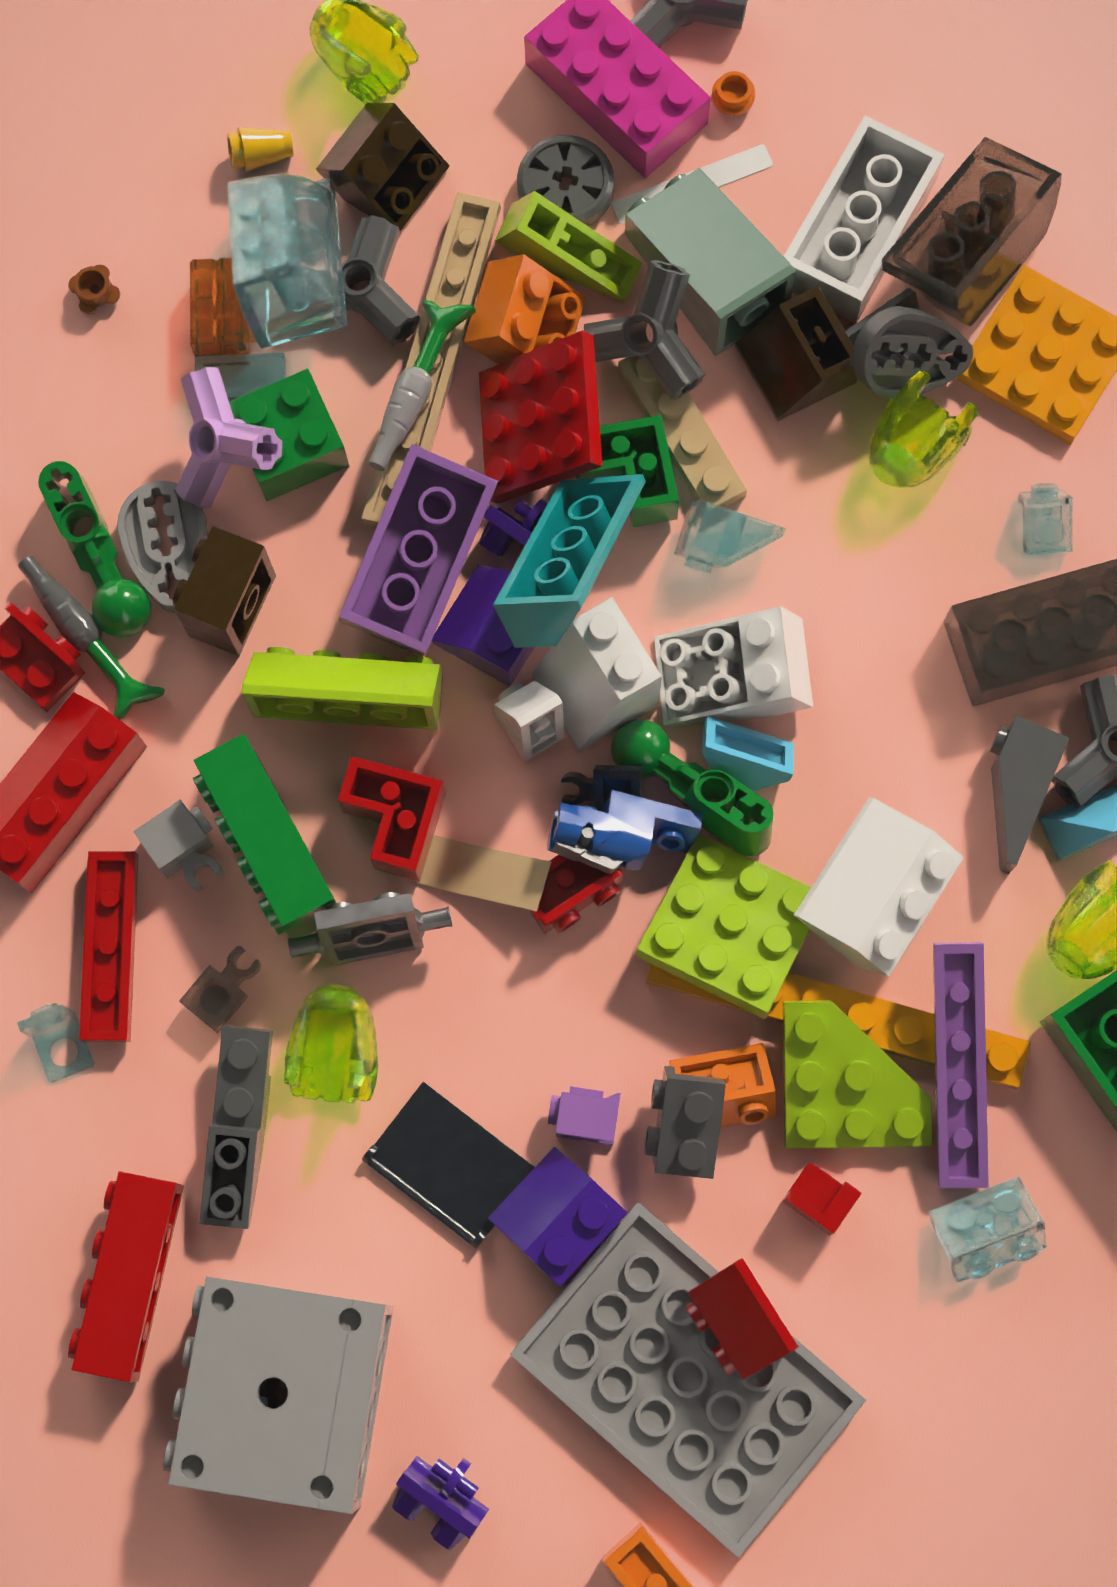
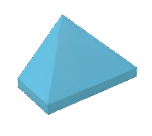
M707 715L704 721L702 754L711 770H721L728 773L752 791L791 780L794 769V743Z
M1117 785L1096 793L1079 809L1070 804L1038 819L1058 861L1117 837Z

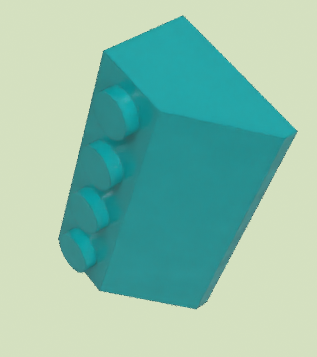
M643 474L560 480L493 604L515 648L557 646L582 608L646 482Z

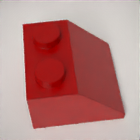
M743 1258L736 1260L687 1292L692 1302L684 1307L697 1329L702 1332L708 1328L717 1341L718 1346L711 1351L727 1376L736 1372L738 1377L744 1380L799 1347Z

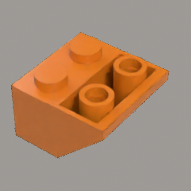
M525 254L488 262L475 303L476 313L471 316L464 343L497 364L503 363L576 333L586 297Z

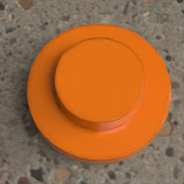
M737 71L727 72L718 78L712 87L711 99L713 105L719 112L725 115H742L754 103L755 87L745 74Z

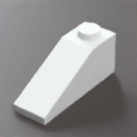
M533 681L526 686H523L522 683L515 684L499 695L498 699L500 701L494 704L496 718L524 762L564 739L563 702L558 694Z

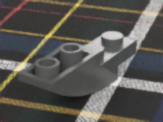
M230 1025L222 1027L213 1124L209 1126L199 1224L249 1229L269 1104L271 1085L269 1068L273 1030Z

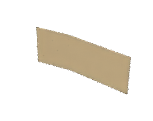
M434 835L420 882L415 881V883L537 911L552 861L472 845Z

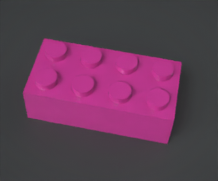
M566 0L524 36L525 64L645 179L708 124L711 97L608 0Z

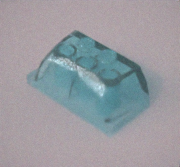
M279 173L228 182L233 284L243 314L260 348L346 327L347 318L336 193L330 178L312 181L302 175Z

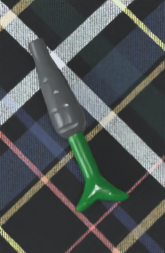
M27 556L18 564V568L29 580L44 609L61 635L78 651L87 652L115 686L117 699L114 716L119 720L123 719L133 704L151 701L164 695V688L146 685L128 675L101 641L102 630L93 616L61 584L45 572L33 556Z

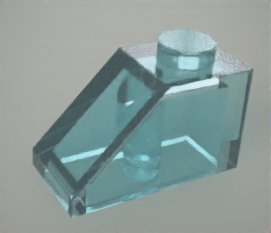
M700 499L690 501L674 555L686 558L685 567L710 574L712 567H728L782 538L786 528Z

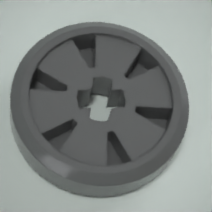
M573 135L553 136L534 145L523 157L517 173L518 198L521 199L529 193L536 191L589 227L606 213L611 204L614 193L613 168L607 155L593 142ZM562 177L572 178V185H569V190L559 189V182L562 183Z

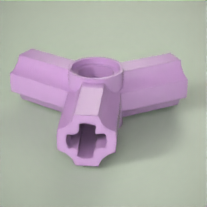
M205 367L198 371L189 372L181 378L194 424L189 432V447L192 454L175 491L183 501L195 504L199 508L212 506L231 464L268 470L272 469L275 461L282 457V440L276 436L273 428L246 424L241 419H234L218 367Z

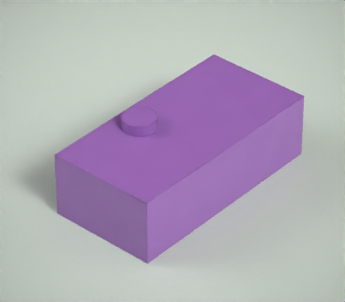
M411 444L338 621L424 657L498 481Z

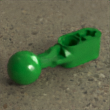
M55 461L49 463L40 472L38 479L39 489L61 535L66 539L80 570L90 573L97 588L92 601L93 618L106 634L117 638L131 637L139 633L150 619L151 602L149 596L139 584L122 578L115 563L118 551L85 478L74 466L67 462ZM67 479L69 481L67 488L71 497L76 502L69 504L68 500L59 492L61 480ZM84 517L92 518L93 527L91 531L82 537L74 536L73 528L75 523Z
M632 720L617 730L611 744V754L615 765L643 766V779L655 775L669 786V793L692 811L703 814L702 828L739 854L757 856L769 848L772 838L774 811L767 800L724 771L706 770L696 762L684 763L670 753L671 746L666 732L662 727L650 720ZM714 797L722 801L714 803L705 799Z

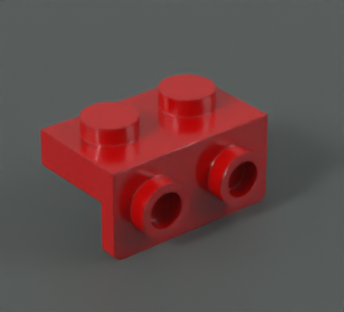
M557 855L549 860L552 862L537 911L529 910L544 934L552 929H555L557 933H561L581 919L578 912L593 902L597 907H600L615 898L621 892L618 886L623 883L624 874L620 868L612 874H608L582 862H575Z

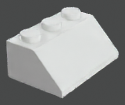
M869 797L793 916L857 968L889 977L964 857L932 829L881 801Z

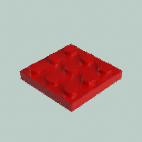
M579 331L479 372L484 475L498 481L491 497V502L499 504L558 483L560 480H566L602 467L594 335Z

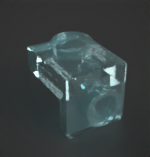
M1037 483L1031 485V491L1018 492V502L1023 506V552L1026 555L1073 552V497L1063 489H1059V485L1055 483Z

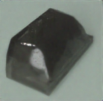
M985 136L882 258V271L907 283L935 308L971 327L1047 234L1058 201L1062 173Z

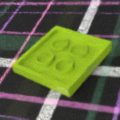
M698 833L639 943L635 957L766 1019L810 931L806 925L793 915L811 887Z

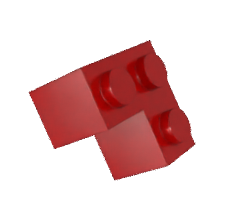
M351 756L337 800L343 813L380 823L370 856L375 870L420 882L446 796L443 780Z

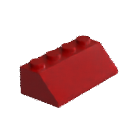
M75 692L69 696L0 783L1 872L29 893H33L147 748V745L136 731L100 705Z

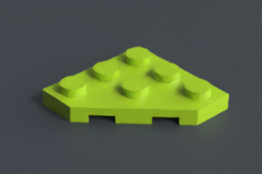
M831 1000L783 1001L784 1145L786 1149L932 1146V1098Z

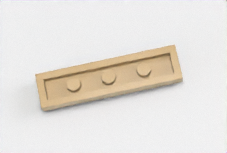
M640 356L626 357L619 361L618 370L646 417L662 415L670 457L706 517L745 497L747 488L690 394L687 393L677 400H671Z

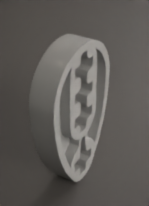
M155 481L142 485L125 499L118 514V533L127 561L146 593L163 610L175 613L173 599H170L168 594L162 591L169 589L170 570L173 571L178 584L182 579L188 580L195 565L192 563L194 549L201 538L207 539L208 537L207 519L203 508L183 501L175 490L178 483ZM163 496L165 502H169L164 504L163 511L168 522L172 523L167 526V534L175 546L171 547V554L168 556H163L161 551L156 549L162 547V539L157 529L152 528L158 526L159 520L153 507L149 506L155 504V497Z

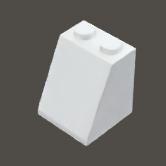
M613 597L574 618L557 646H551L532 672L536 682L558 694L562 700L564 729L578 752L617 731L625 723L636 720L659 706L662 676Z

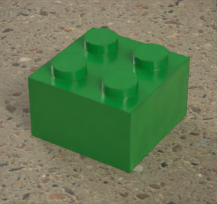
M308 368L229 401L234 419H241L246 424L273 428L276 436L282 440V457L275 461L272 469L252 468L266 501H270L349 467L345 447Z

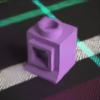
M570 1086L569 1093L561 1092V1096H551L548 1124L556 1125V1137L613 1145L621 1093L603 1098L604 1091Z

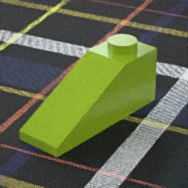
M536 191L512 203L494 242L516 256L525 254L556 276L620 302L626 301L643 263Z

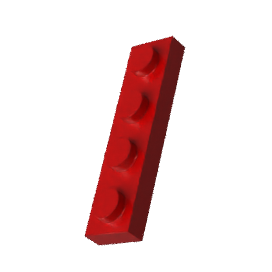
M88 851L79 1040L81 1042H131L139 858L135 851Z

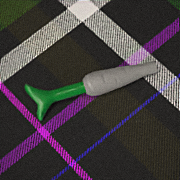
M423 301L422 305L430 318L431 327L414 365L404 369L395 382L383 416L376 447L368 462L372 468L378 471H385L392 454L414 424L429 398L433 384L429 374L444 341L456 326L476 313V309L472 305L457 304L441 308L433 301Z

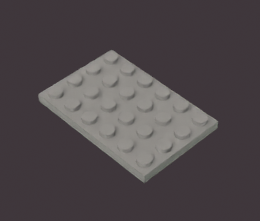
M638 1202L518 1343L510 1355L739 1558L867 1400L794 1336L792 1337L799 1347L744 1380H741L736 1372L727 1376L711 1351L718 1346L717 1341L708 1328L702 1332L697 1329L684 1307L692 1302L687 1292L719 1271Z

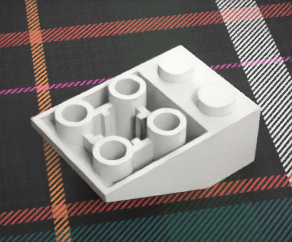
M782 606L654 637L657 669L662 676L660 697L663 724L666 727L704 723L707 715L724 721L772 717L813 708L803 618Z

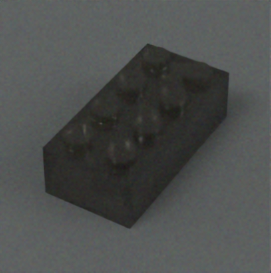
M1117 559L951 605L943 623L972 707L1117 666Z

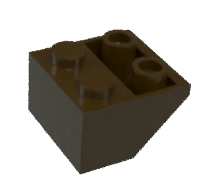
M366 103L316 170L343 200L368 216L373 215L386 219L391 224L398 226L401 231L450 165L395 103Z
M819 286L778 305L735 343L737 352L777 422L857 383L858 380L852 367L854 345Z

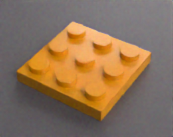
M1023 265L972 345L973 359L970 366L955 379L1067 443L1072 444L1117 371V316L1030 267Z

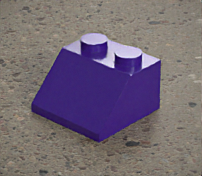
M478 564L435 632L431 643L511 687L534 647L515 648L493 606L511 571Z
M554 1146L488 1219L561 1287L628 1212L590 1176Z

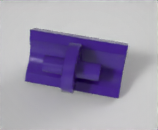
M543 498L532 507L521 499L516 504L514 511L525 518L523 523L502 508L496 509L490 505L483 516L489 522L484 528L478 543L498 557L504 555L513 539H516L525 546L549 502Z
M416 1456L397 1481L396 1485L400 1488L392 1504L393 1510L407 1520L414 1521L424 1506L438 1515L440 1519L430 1534L436 1542L447 1550L453 1549L465 1536L470 1539L489 1511V1508L473 1497L479 1487L464 1477V1474L472 1464L464 1457L456 1469H454L440 1458L432 1467Z

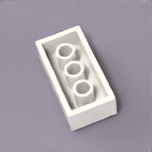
M865 115L784 254V257L796 270L792 292L800 295L819 286L835 314L856 324L933 189L945 154Z

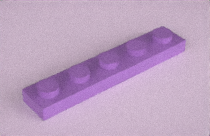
M933 942L939 1188H989L984 943Z

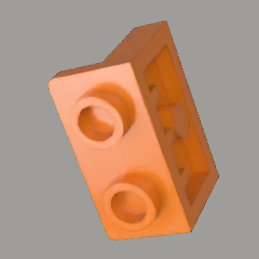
M763 1043L669 1060V1066L674 1067L676 1074L725 1080L726 1088L720 1127L741 1123L754 1125L777 1115L776 1091Z

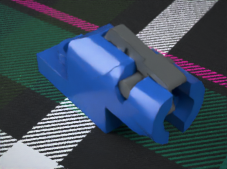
M611 790L601 811H597L595 807L569 805L560 802L558 811L555 810L551 823L547 851L554 852L575 862H582L608 874H612L619 867L629 870H640L649 854L651 844L657 845L666 851L687 853L701 830L703 814Z

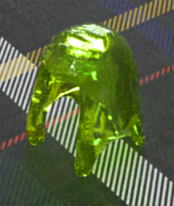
M325 0L317 6L311 19L309 35L315 52L340 83L364 104L383 103L387 99V93L391 95L396 94L401 89V82L406 81L411 75L409 65L416 64L419 59L417 51L405 34L407 25L403 20L392 12L366 1Z
M923 370L911 377L896 396L889 400L875 426L869 445V463L873 473L881 482L895 488H910L921 485L941 471L966 446L972 433L971 425L978 415L977 407L968 402L958 416L949 417V412L939 405H935L933 399L920 394L931 379L930 375Z
M1111 861L1103 863L1078 882L1057 911L1046 935L1047 954L1055 967L1071 978L1095 979L1117 969V866Z
M332 984L318 987L305 997L293 1026L284 1061V1083L290 1086L293 1096H302L304 1099L318 1100L322 1097L323 1101L339 1103L340 1101L355 1103L357 1099L361 1102L371 1101L379 1068L376 1028L372 1011L367 1001L355 989Z

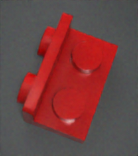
M10 602L4 608L10 616L0 625V671L42 709L48 712L85 674V671L76 661L81 654L64 637L60 636L54 641L43 630L48 624L29 606L21 611Z

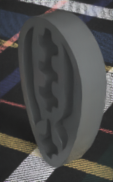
M901 306L886 308L871 317L860 330L852 351V367L856 378L865 387L886 398L910 397L941 387L964 373L973 359V347L960 331L932 314L915 308ZM881 346L890 351H898L902 347L909 352L917 351V353L911 354L909 358L899 353H894L889 358L882 353H873V351L880 350ZM953 353L952 355L946 356L944 360L938 357V355L940 354L947 355Z

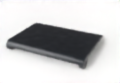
M425 1082L420 1084L377 1142L367 1150L362 1158V1161L476 1249L495 1226L488 1217L535 1168Z

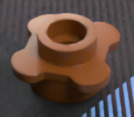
M99 264L85 267L75 276L71 277L68 282L69 290L78 296L80 300L79 309L84 314H94L98 307L106 303L114 304L120 298V290L117 286L112 285L109 279L110 271L104 265ZM92 287H98L97 292L92 293L90 291Z

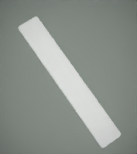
M760 144L700 169L717 187H721L773 166V162L765 145ZM670 180L613 201L611 205L619 223L625 224V214L628 213L629 208L637 200L643 197L652 198L663 191Z

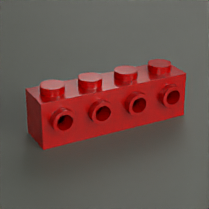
M118 1171L116 1181L111 1180L109 1182L103 1203L104 1210H109L105 1230L99 1229L97 1231L92 1247V1258L97 1259L93 1279H86L80 1298V1308L86 1310L81 1329H74L68 1348V1358L74 1359L72 1371L125 1382H139L184 1185Z

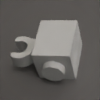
M180 799L133 831L166 878L183 869L187 883L199 892L203 888L196 879V873L201 867H210L218 878L223 875L222 868L216 859L204 854L214 847L206 835L213 828L198 806L189 811Z

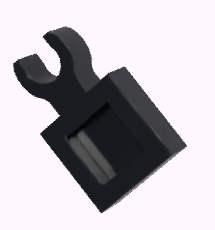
M596 765L593 769V778H588L579 772H568L562 777L561 783L576 784L580 793L578 795L565 794L561 799V803L580 805L585 801H594V807L597 808V811H601L611 790L643 798V766Z

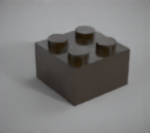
M212 526L207 539L201 538L194 549L192 563L195 565L188 580L182 579L173 596L174 611L189 637L240 656L276 578V573L265 546Z

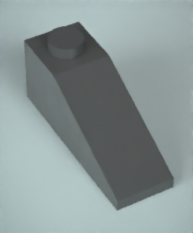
M1017 715L1008 728L999 727L989 750L997 754L991 767L999 867L1000 871L1009 874L1018 864L1069 740L1067 736Z

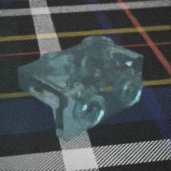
M1019 1176L929 1211L930 1221L951 1261L952 1274L956 1282H962L969 1278H983L989 1275L995 1268L1010 1262L1029 1260L1047 1247L1045 1222Z

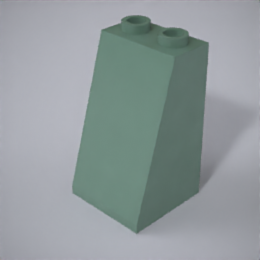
M700 168L687 176L686 174L677 175L667 183L663 191L652 198L643 197L637 200L629 208L628 213L625 214V235L648 266L650 261L659 260L684 268L690 274L680 309L715 357L733 346L778 305L791 299L796 275L794 267Z

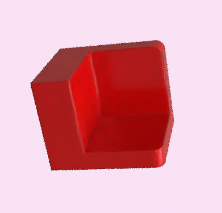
M808 1163L782 1199V1202L830 1236L837 1231L862 1192L846 1181L841 1184L815 1164Z

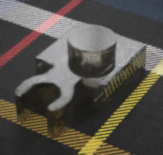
M241 946L235 947L229 953L226 967L221 973L209 964L179 1000L183 1006L216 1033L220 1032L222 1027L225 1026L249 997L238 988L240 984L245 980L253 978L261 968V962L257 959L254 960L248 969L240 970L237 968V960L245 952Z

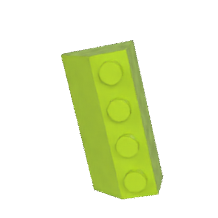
M269 647L267 652H253L242 683L241 694L254 718L438 730L443 675L440 664H433L432 659L421 656H409L405 658V662L387 661L386 656L376 653H363L359 655V659L341 658L338 652L330 650H316L313 652V656L296 655L289 648Z

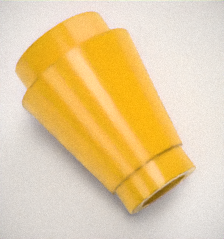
M237 127V132L227 133V146L232 169L243 168V171L247 172L294 156L290 130L281 131L276 129Z

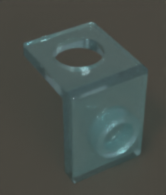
M52 1003L41 1006L30 1012L31 1017L17 1022L19 1031L33 1039L48 1082H56L95 1065L87 1042L79 1040L80 1022L77 1014L63 1004ZM63 1038L71 1039L75 1042L78 1050L75 1060L66 1066L56 1065L51 1058L53 1044Z

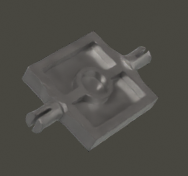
M389 892L378 895L373 901L358 904L338 902L328 906L326 910L314 912L317 927L316 934L288 938V947L292 959L320 952V955L328 957L331 966L424 948L422 937L425 931L453 927L449 906L421 912L414 907L410 893L401 895Z

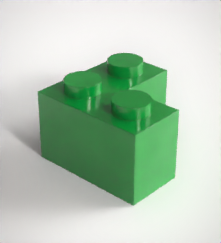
M662 415L601 425L602 467L577 475L576 479L643 474L646 482L630 511L632 527L677 520L679 497Z

